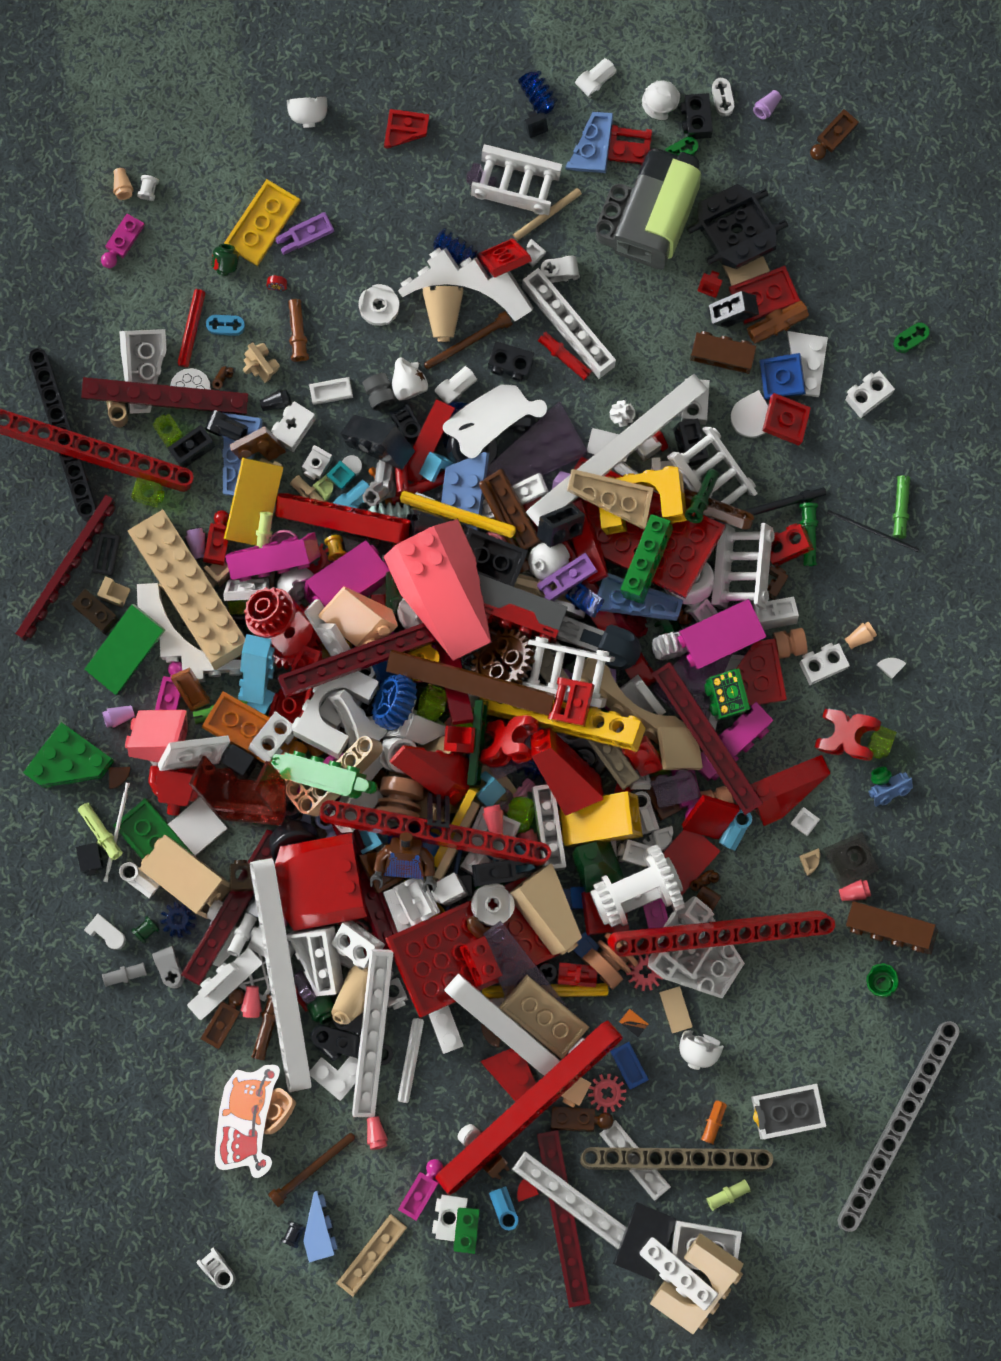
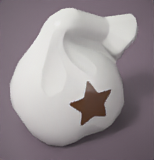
M398 358L395 362L392 389L399 401L413 398L428 390V382L424 374L418 369V362L410 363L404 358Z

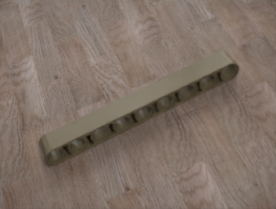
M591 1147L584 1150L581 1154L580 1163L586 1169L765 1171L773 1164V1155L764 1149ZM587 1153L595 1155L596 1162L594 1164L586 1162L585 1155ZM607 1154H615L618 1159L617 1163L610 1164L606 1158ZM636 1154L639 1157V1163L631 1164L628 1160V1155ZM651 1154H657L660 1157L658 1165L651 1163ZM673 1154H678L681 1157L682 1162L680 1165H675L672 1162L671 1156ZM695 1154L702 1156V1165H696L693 1162ZM715 1155L723 1156V1165L720 1166L715 1163ZM737 1155L745 1157L746 1164L744 1166L737 1164ZM758 1155L766 1157V1166H761L758 1163Z

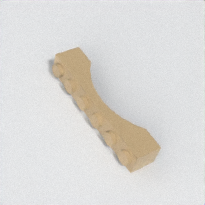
M588 657L584 660L581 682L593 683L597 659ZM605 665L599 693L601 698H606L605 705L611 711L619 713L622 717L635 716L639 718L646 728L644 735L659 744L658 728L687 727L676 716L657 715L634 704L620 690L612 677L609 667Z

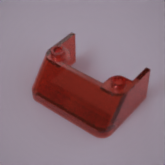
M202 756L189 785L218 817L230 821L282 825L286 817V781L281 778L280 773L270 761L265 762L255 781L237 779L232 770L216 768L206 756Z

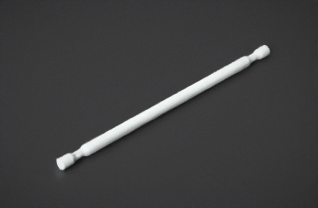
M127 782L125 784V792L123 793L117 824L114 832L113 839L115 843H117L122 816L128 795L127 791L130 786V783ZM110 857L106 867L104 882H108V875L112 865Z

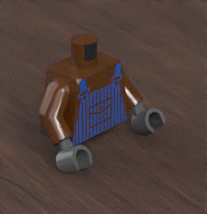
M404 832L400 834V838L393 837L390 844L385 845L377 853L374 865L375 874L370 878L371 887L372 882L376 879L380 881L379 889L383 886L381 874L384 872V876L424 879L426 876V881L422 887L423 891L426 893L427 884L432 885L433 892L435 891L437 883L433 880V876H435L434 857L427 848L423 847L422 840L413 839L412 834Z

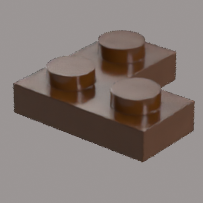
M265 426L229 444L231 451L241 461L242 458H248L257 452H260L268 461L286 453L285 446Z

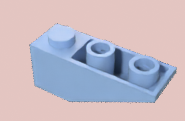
M315 1191L313 1194L303 1240L309 1262L335 1255L334 1250L338 1249L335 1236L331 1237L330 1233H328V1229L332 1228L329 1215H323L322 1208L327 1206L324 1195H318L319 1191Z

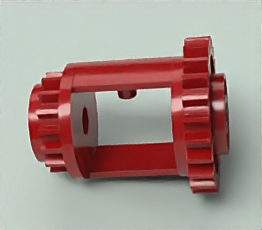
M265 587L264 589L257 590L246 602V609L244 610L246 625L255 636L271 639L272 647L275 648L274 664L279 668L283 666L288 670L303 645L322 651L319 645L323 643L304 613L309 606L305 608L302 604L299 605L282 589L275 587L268 589Z

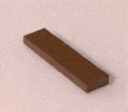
M499 469L486 477L484 481L487 482L506 522L516 527L514 536L520 548L529 550L542 542L537 537V531L505 471Z

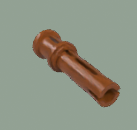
M291 299L288 301L292 337L289 340L293 352L291 360L294 362L307 361L309 359V354H307L306 350L308 339L304 335L301 300L298 299L297 302V299Z

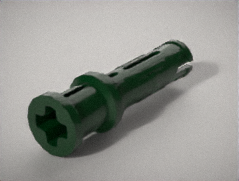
M714 469L707 471L697 495L692 497L690 501L691 506L685 512V517L688 521L700 523L703 520V513L709 507L708 499L720 476L718 471Z

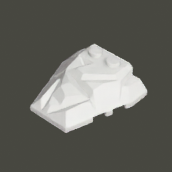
M693 896L684 903V909L677 912L674 911L664 927L715 922L713 918L714 913L701 900ZM724 930L720 932L719 937L724 935ZM702 932L699 935V939H702L704 937L705 932ZM685 934L680 935L678 942L684 939ZM664 936L658 939V944L663 942ZM734 945L652 953L648 961V967L661 978L718 998L724 997L745 964Z

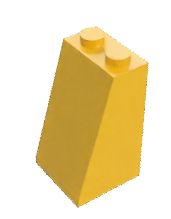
M628 791L603 796L604 800L567 816L564 815L560 808L558 814L559 821L562 822L561 834L564 846L575 847L596 841L611 842L643 837L638 795Z

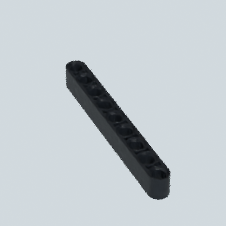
M35 348L29 353V361L49 424L72 431L50 359L43 349ZM37 357H44L41 363H35ZM44 375H50V379L48 381H41V378ZM56 394L54 400H47L48 395ZM55 413H62L60 419H53ZM60 439L58 441L62 445L69 443L67 439ZM59 453L76 510L81 519L88 522L97 507L83 462L74 457L67 458L64 454ZM80 469L79 475L71 476L72 470ZM86 488L85 494L77 495L78 489ZM92 507L90 514H83L84 508Z

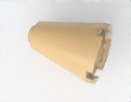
M436 286L435 290L425 287L423 288V296L433 338H438V342H450V338H454L463 297V287Z
M355 965L348 971L331 1011L334 1021L338 1024H349L363 1013L368 976L367 967L362 970Z

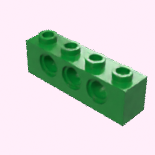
M650 515L620 589L623 598L641 604L644 603L673 531L670 520Z

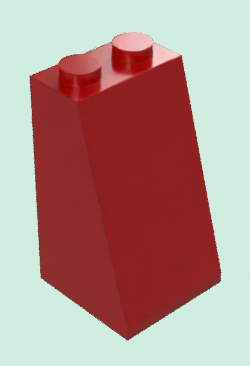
M550 727L537 730L533 735H530L532 758L565 816L604 800L602 778Z

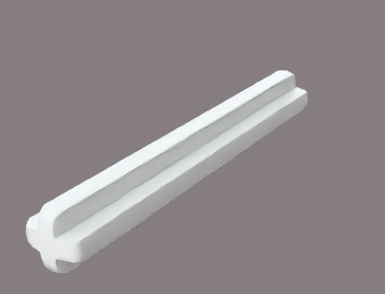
M413 1018L398 1094L399 1102L408 1103L410 1099L424 1024L423 1019Z

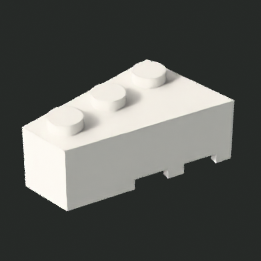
M334 926L292 931L287 934V939L291 941L296 951L295 955L297 959H300L305 969L304 973L316 996L337 994L344 983L339 953L336 951L337 948L331 945L336 936Z

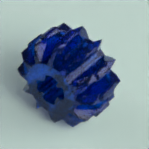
M179 902L174 903L175 909L167 905L166 907L170 912L166 913L163 911L161 913L167 919L160 920L161 924H168L164 927V932L171 930V937H174L177 932L179 938L183 937V930L187 935L191 934L187 927L195 928L196 925L190 923V920L197 919L195 915L189 916L193 911L187 909V906L184 904L180 908ZM181 914H182V915H183V918L181 919V921H182L183 923H182V924L176 923V925H175V924H174V922L176 921L175 916L178 915V916L181 917Z

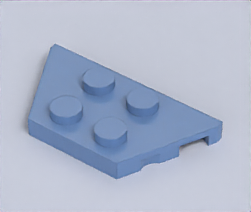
M480 453L475 458H468L445 468L441 503L482 515L484 495L479 487V482L487 477L489 453ZM460 522L467 528L480 531L479 527Z

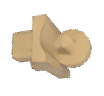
M251 343L248 345L249 349L244 354L246 358L243 361L246 363V366L243 368L245 374L252 372L255 377L259 375L264 383H266L279 370L280 365L276 359L268 362L265 360L264 357L268 355L269 351L264 343L259 345Z

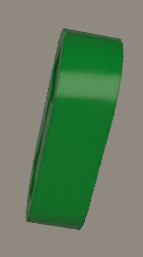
M686 137L667 147L665 151L674 154L685 152L695 155L698 150V142L693 137ZM686 143H688L689 145L693 144L691 151L690 149L682 151V149L685 148Z
M916 323L898 334L893 342L895 350L905 353L924 342L929 336L928 326L924 323ZM917 328L924 330L923 337L921 335L913 337ZM908 338L910 339V341L907 342L906 347H904L903 345H898L900 339L902 341H905Z

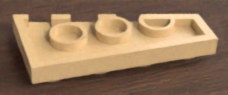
M572 469L567 491L644 530L654 488Z

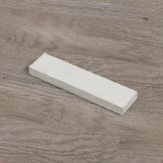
M616 1120L610 1129L599 1133L610 1148H638ZM636 1154L628 1155V1160L631 1164L639 1163V1157ZM629 1170L654 1201L671 1188L657 1170Z

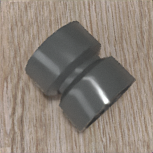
M386 373L373 375L362 382L366 394L371 395L368 399L372 410L383 409L382 407H388L397 402L393 391L389 388L391 383Z

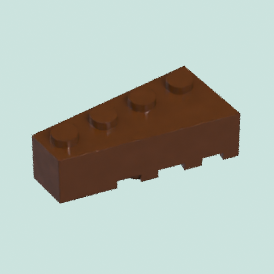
M854 901L852 902L846 927L850 929L852 934L862 936L865 933L871 935L870 938L883 942L884 939L890 941L894 946L901 948L906 946L912 948V951L922 954L924 952L932 954L938 933L935 924Z

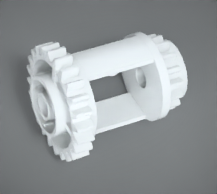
M657 844L647 848L649 855L645 858L648 866L647 869L611 884L608 876L605 875L601 877V882L593 885L594 890L590 891L604 925L609 923L613 927L621 923L622 926L628 924L625 913L662 898L666 907L671 905L675 912L685 908L681 895L683 887L670 858L664 857Z

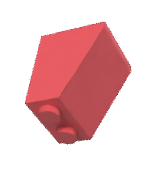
M138 711L136 718H132L131 736H127L125 748H128L129 757L159 763L170 742L186 740L188 732L187 711Z

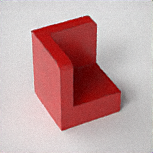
M447 725L445 727L444 751L473 753L475 728Z

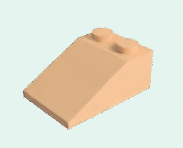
M345 586L318 614L319 618L325 623L336 624L343 637L356 647L389 636L398 626L393 609Z

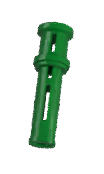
M802 503L800 504L802 509V521H800V524L805 527L814 550L804 554L803 566H817L816 527L818 521L816 520V508H818V504Z

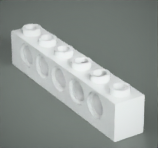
M539 268L523 279L522 288L598 379L615 367L616 359Z

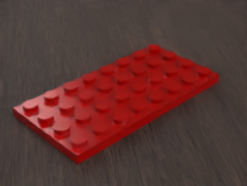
M580 457L574 469L577 470L588 459ZM613 471L605 475V477H623ZM655 491L652 494L647 522L651 514L663 518L660 494ZM578 497L572 504L580 500L585 503L588 518L593 524L596 539L601 545L604 559L628 571L644 530L626 521V532L606 535L601 528L599 507ZM703 515V520L700 523H692L688 520L671 523L673 531L652 583L685 599L726 528L724 524Z
M528 877L520 878L504 887L510 892ZM491 899L488 907L494 911L498 904L494 903V899ZM471 901L385 938L389 949L393 951V958L419 1018L456 1002L444 989L458 973L480 991L560 955V953L556 955L551 954L514 905L511 917L503 924L495 926L496 937L486 938L503 976L476 987L459 948L479 939L467 927L468 918L474 916L471 909Z

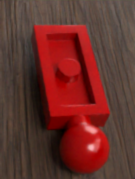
M224 510L215 513V524L210 523L203 562L224 566L228 540L224 539L229 518L228 512Z

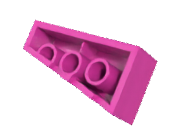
M755 702L746 714H742L733 723V726L726 729L719 737L735 761H738L737 755L741 751L748 752L755 745L752 741L757 737L762 739L770 731L768 727L773 722V719ZM702 751L703 768L698 771L707 781L710 779L715 781L720 776Z

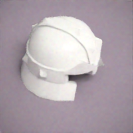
M656 81L645 89L642 106L650 117L666 120L668 119V113L677 108L680 93L671 82Z

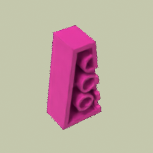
M312 532L298 540V536L282 541L281 544L275 541L262 545V548L254 546L234 551L225 557L231 580L239 579V582L252 579L251 576L258 575L261 578L271 575L270 572L278 571V574L290 571L291 567L297 566L298 570L307 568L321 554L316 534Z

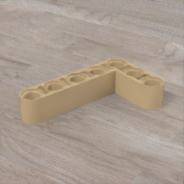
M363 736L336 762L341 763V768L347 769L348 765L359 768V773L362 774L381 755L383 746L379 740ZM275 769L274 777L303 814L319 816L322 803L327 800L335 801L340 796V794L326 791L324 795V790L283 779L279 774L280 770ZM300 786V789H301V790H300V792H299V794H298V793H297V789H298V787Z

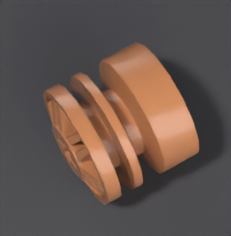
M396 776L383 777L379 792L388 798L378 799L377 804L380 807L376 809L420 818L418 812L421 811L422 807L413 802L423 800L425 787L417 781Z
M607 932L603 936L606 941H608V938L611 934ZM599 940L597 943L602 952L599 953L591 948L583 956L582 960L586 965H591L601 975L600 979L611 989H614L623 980L618 971L622 969L629 974L631 970L626 963L628 962L634 968L639 963L634 956L622 957L616 955L609 946ZM619 941L616 948H620L623 942Z

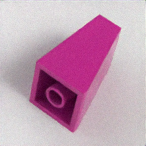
M364 541L305 581L304 597L310 605L315 599H320L323 606L326 607L344 586L369 597L386 583V572L390 570L386 561H382L378 556L377 549L373 545H369L367 541Z
M747 599L679 631L680 636L677 639L681 647H686L689 653L686 658L690 666H695L697 670L767 636L750 600Z

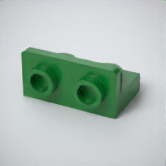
M458 1208L453 1249L455 1252L475 1254L479 1209Z

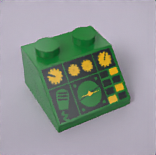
M739 668L705 680V693L711 700L710 712L712 716H715L716 721L739 716L750 710Z

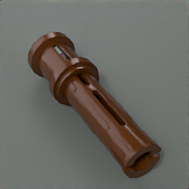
M268 994L266 996L268 1000L265 1010L261 1013L263 1018L251 1055L252 1058L262 1061L265 1060L276 1022L272 995Z

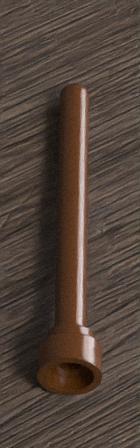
M503 311L495 318L496 321L426 361L424 367L430 369L499 328L507 329L513 325L506 311Z
M484 480L480 481L479 487L495 519L507 523L487 482ZM504 536L508 543L518 546L514 536L512 538ZM526 557L519 574L530 569Z
M353 1133L347 1134L284 1187L276 1190L273 1189L269 1192L268 1196L275 1205L280 1207L285 1203L284 1200L287 1198V1194L353 1142L355 1135Z

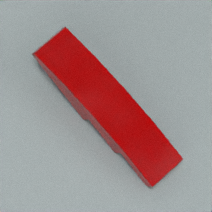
M437 399L413 447L415 453L407 462L408 480L413 483L423 479L419 472L429 452L436 453L437 447L445 433L443 425L452 417L455 411L454 407Z
M580 500L573 505L585 514L583 531L581 535L572 538L578 557L586 553L598 571L587 578L588 583L591 585L608 577V572L601 545L596 539L593 524L588 518L585 503Z

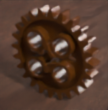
M506 628L504 633L498 630L497 636L491 633V643L479 648L480 652L474 653L477 659L471 661L475 665L471 668V671L513 683L518 682L522 685L521 678H528L526 671L532 670L529 664L535 662L531 658L535 655V652L532 650L534 646L528 644L530 639L515 629L509 631ZM494 651H496V652L501 656L502 660H503L507 665H509V667L512 669V672H511V673H510V671L505 667V665L503 664V662H502L499 658L496 657V655L494 654Z

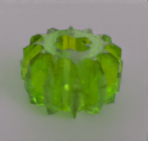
M522 796L515 797L509 805L507 817L521 823L518 830L519 833H526L531 828L535 811L532 799Z

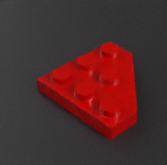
M776 639L755 642L736 668L740 669L749 707L755 702L763 705L786 701Z

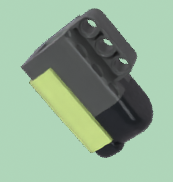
M658 148L649 150L642 163L634 187L615 184L610 189L596 224V240L603 245L612 247L617 255L655 269H664L667 260L673 257L700 188L701 172L699 171L700 163L697 157L685 152L677 155ZM622 194L624 197L618 199L614 195ZM615 212L617 215L611 217L607 213ZM605 229L608 230L609 233L604 235L601 234L600 231Z

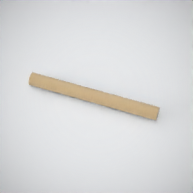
M576 188L550 207L549 215H539L514 233L515 239L518 241L582 195L581 191Z

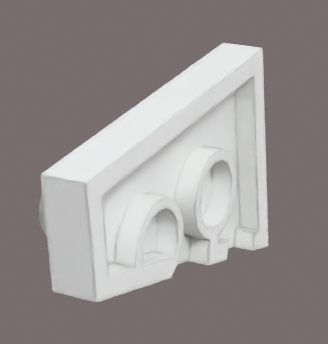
M787 331L791 354H801L806 394L803 395L819 397L828 337Z

